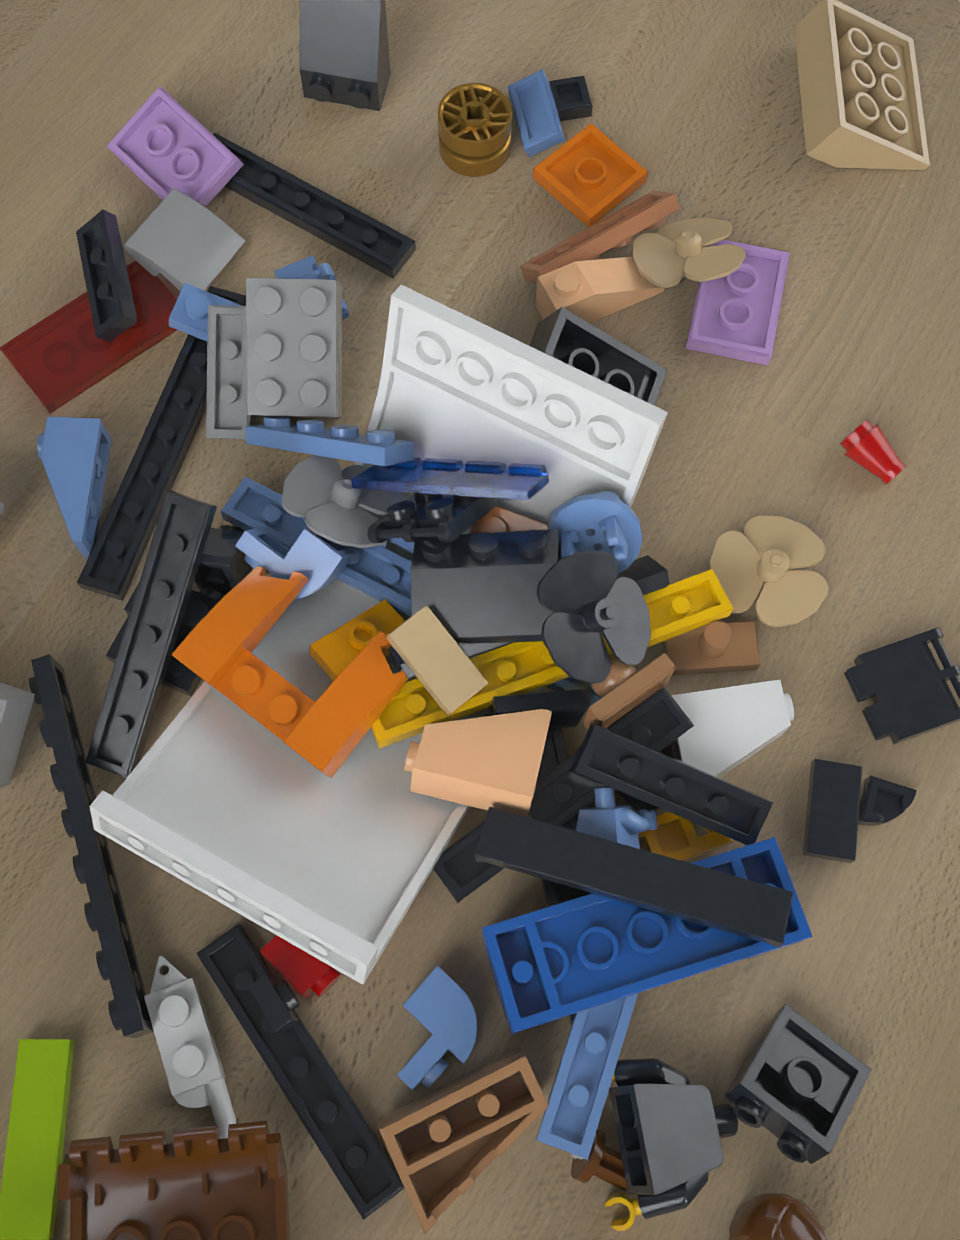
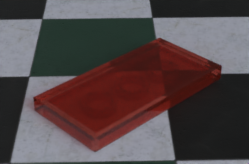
M136 260L126 267L138 321L110 343L96 338L88 293L85 292L0 347L5 358L49 414L177 331V329L169 327V317L177 299L157 275L155 277L151 275Z

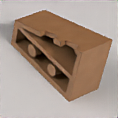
M519 1048L379 1118V1131L425 1234L438 1222L437 1218L460 1194L464 1195L482 1171L498 1155L501 1156L548 1107L529 1062Z

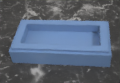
M543 69L507 86L523 147L529 157L565 141L549 80Z

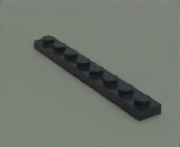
M48 654L31 660L35 676L29 678L31 693L35 694V702L38 705L42 704L45 720L39 722L40 731L46 746L53 748L56 763L50 766L51 777L57 791L64 793L67 809L61 811L62 822L67 835L70 838H75L78 855L73 856L74 871L80 884L86 883L90 902L84 904L86 920L91 931H98L102 950L96 952L98 969L104 981L110 980L114 999L108 1002L109 1015L115 1030L119 1031L122 1029L123 1037L138 1038L154 1032L144 998L146 992L107 838L95 831L89 806L96 799L88 764L85 763L86 756L64 669Z

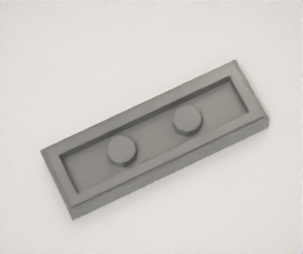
M208 305L206 438L246 440V426L253 425V415H247L246 306Z

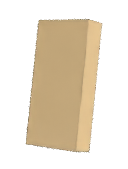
M427 605L386 637L447 716L488 684Z

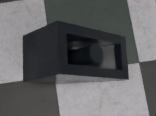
M222 525L219 529L210 528L195 577V583L199 590L202 586H207L225 596L252 572L253 567L244 559L246 554L235 546L245 532L244 530L232 525Z

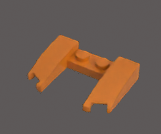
M257 566L212 608L172 653V656L271 731L319 771L332 778L402 688L408 677L404 671L392 673L382 652L392 647V645L386 639L387 635L380 631L338 675L316 702L252 654L253 650L307 584L309 579L302 573L293 571L289 580L265 576L267 570L264 567Z

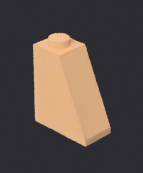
M538 709L426 724L420 743L410 742L405 760L404 771L412 772L410 792L484 810L493 807L527 817L534 795L552 711Z

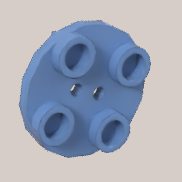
M602 491L598 494L574 497L554 509L550 514L548 530L559 529L562 559L579 551H604L615 559L619 574L628 569L639 555L643 540L639 518L629 505L622 502L620 496L615 492Z

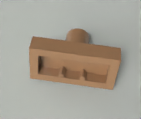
M714 621L662 642L663 653L675 665L672 675L757 670L761 665L754 621L729 623Z

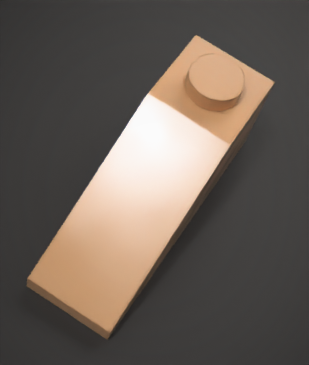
M632 256L575 261L537 277L535 307L542 319L563 307L591 323L664 292L665 288L655 286L640 275Z

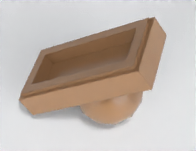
M663 653L637 672L634 665H624L613 654H609L611 667L607 678L601 683L591 684L595 693L601 699L588 708L583 722L585 728L588 730L592 722L608 729L660 689L666 687L675 668V665L667 655Z

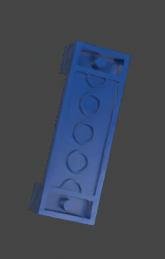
M776 838L763 840L695 861L691 864L793 892L784 942L780 947L593 893L482 927L481 937L510 1035L737 961L748 960L780 950L813 937Z

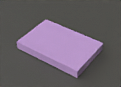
M160 86L107 145L162 200L174 188L204 207L211 202L244 165Z
M722 240L706 246L737 245L745 250L746 257L740 268L726 277L699 282L685 349L768 365L773 351L790 252L729 240Z

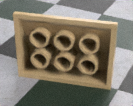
M821 0L794 27L806 155L836 168L925 170L930 166L914 39L837 0Z

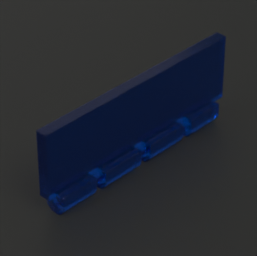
M414 457L412 461L389 466L373 465L352 478L351 482L352 488L530 500L549 483V473H547L545 465L512 463L508 466L507 471V466L503 462L467 461L464 468L462 460L426 458L421 461L420 458Z

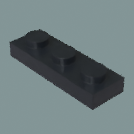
M102 209L76 231L95 335L96 338L110 343L138 320L116 215Z

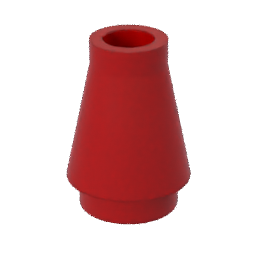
M867 419L840 443L847 451L844 454L845 456L880 478L885 485L906 467L896 455L879 425L873 426Z

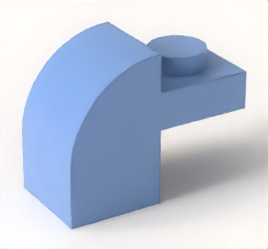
M261 527L246 530L235 545L246 554L244 559L254 569L257 566L264 567L267 570L266 574L269 572L273 574L271 577L289 580L292 571L305 575L309 581L295 599L309 596L331 585L355 554L345 545H340L321 537L309 528H305L291 549Z
M438 966L403 1004L404 1008L432 1034L397 1074L412 1090H415L420 1083L427 1089L431 1087L449 1066L442 1059L448 1051L464 1064L469 1058L476 1041L477 1019L469 997Z

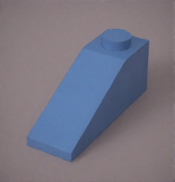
M47 417L45 432L39 435L37 441L38 456L45 467L72 542L83 557L88 559L98 535L112 439L101 419Z

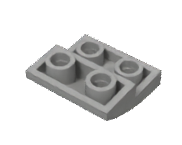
M173 188L122 247L151 275L155 277L161 273L180 292L184 283L205 291L245 243V240L210 210Z

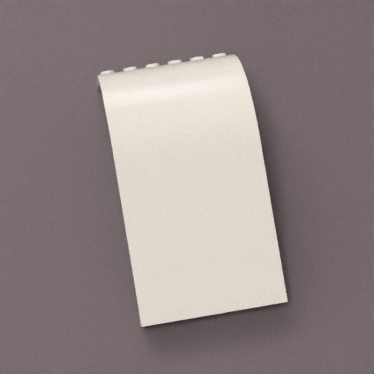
M400 285L391 295L380 384L365 435H367L368 431L373 430L395 432V439L414 442V460L389 466L354 462V465L366 466L387 476L401 489L405 500L413 495L412 490L415 487L429 482H438L440 486H453L467 480H476L478 484H494V493L497 494L496 501L498 506L549 524L550 514L562 504L577 496L598 494L602 491L615 492L620 496L622 502L631 508L668 412L406 286ZM365 510L373 516L379 517V514ZM472 526L462 534H470ZM391 542L387 543L386 549L412 561V553ZM336 579L331 585L316 593L294 599L253 650L252 654L316 702L333 681L309 654L310 645L381 601ZM395 609V611L405 621L411 618L410 616ZM480 653V654H477V655H475V656L469 657V659H470V658H473V657H476V656H478V655H481V653ZM390 655L386 656L385 658L392 673H398ZM417 677L410 678L406 682L416 679ZM204 681L113 796L102 790L89 807L95 831L363 985L470 806L410 792L412 772L404 771L405 760L410 742L420 743L422 733L379 749L370 728L338 771L330 778L287 746L281 739L221 692ZM540 688L526 694L538 693ZM488 708L457 720L484 717L485 714H488Z

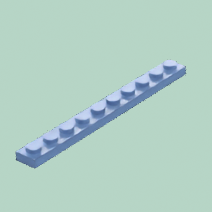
M247 477L242 480L221 510L222 518L226 522L244 531L261 527L289 549L294 545L302 531L308 528L305 517H296L284 510L281 503V494ZM346 546L355 554L337 579L379 601L385 599L394 609L412 617L410 576L412 561L382 546L367 548ZM571 677L545 686L553 691L586 689L590 701L589 707L601 699L595 693L590 683L572 679Z

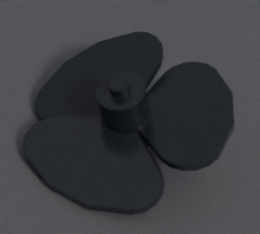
M579 551L554 563L537 586L539 603L546 610L555 612L545 619L541 629L542 641L552 660L572 679L590 684L603 682L610 672V656L603 637L615 658L624 665H635L644 659L651 637L649 609L640 587L628 577L617 578L618 565L615 559L604 551Z

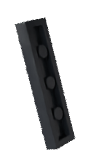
M592 722L571 767L581 775L745 845L756 842L773 805V802L767 798Z

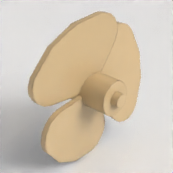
M705 217L684 219L664 225L657 233L639 235L633 243L632 257L640 275L655 286L668 288L678 284L682 277L698 282L726 277L740 268L746 253L743 248L731 244L706 247L729 237L732 233V224L726 220Z
M756 516L747 521L743 534L738 531H726L716 540L709 565L710 569H713L734 608L731 612L733 614H742L748 611L761 590L755 607L760 621L770 627L796 625L815 614L828 594L827 581L819 573L810 570H788L817 565L822 561L826 553V546L823 540L804 524L783 516Z

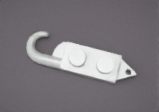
M160 956L150 994L145 995L144 998L172 1097L175 1098L178 1104L187 1108H201L210 1105L216 1126L219 1125L221 1139L228 1138L229 1124H236V1116L225 1083V1073L197 979H189L165 957ZM165 966H168L169 972L166 975H163L162 969Z

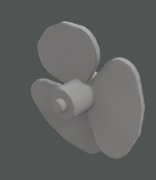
M313 455L295 465L284 480L281 503L284 510L296 517H305L306 525L315 534L340 545L367 548L384 545L388 542V539L383 543H371L367 536L368 528L379 519L365 510L384 516L387 514L386 509L390 505L405 501V497L401 489L394 482L377 471L361 465H351L341 470V466L335 458Z

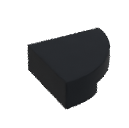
M870 775L865 779L859 806L858 824L875 826L895 819L911 805L917 790Z

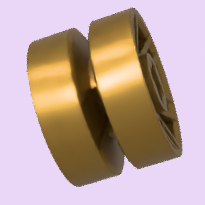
M466 83L454 87L441 99L438 106L439 153L446 166L454 172L470 177L485 176L500 169L507 161L511 146L512 108L509 100L500 90L484 83Z

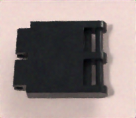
M476 480L462 481L453 486H440L438 482L419 485L412 490V496L405 501L390 505L386 509L387 514L369 526L367 531L368 539L371 543H383L389 538H403L405 542L413 543L418 542L423 537H438L442 542H452L498 505L496 501L497 494L494 493L495 485L478 484Z
M940 627L860 654L854 660L856 666L844 672L857 702L870 698L873 700L874 704L865 707L862 713L875 741L890 736L893 745L960 721V708L946 682L948 680L951 681L960 700L959 665L953 666L940 640L944 637ZM932 643L944 667L943 670H940L928 644Z

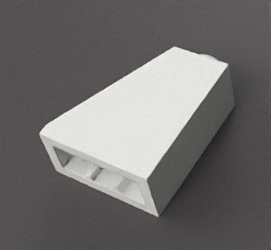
M780 679L671 695L694 724L691 729L669 744L671 755L679 761L720 778L783 735L791 726L790 721L794 719L792 699L788 693H783Z

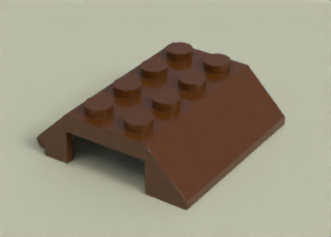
M267 1120L229 1124L228 1138L221 1139L219 1125L177 1129L174 1131L173 1144L167 1143L165 1131L121 1135L119 1149L115 1150L111 1136L72 1140L69 1154H65L63 1163L58 1165V1201L70 1199V1240H290L288 1180L280 1133L269 1134Z

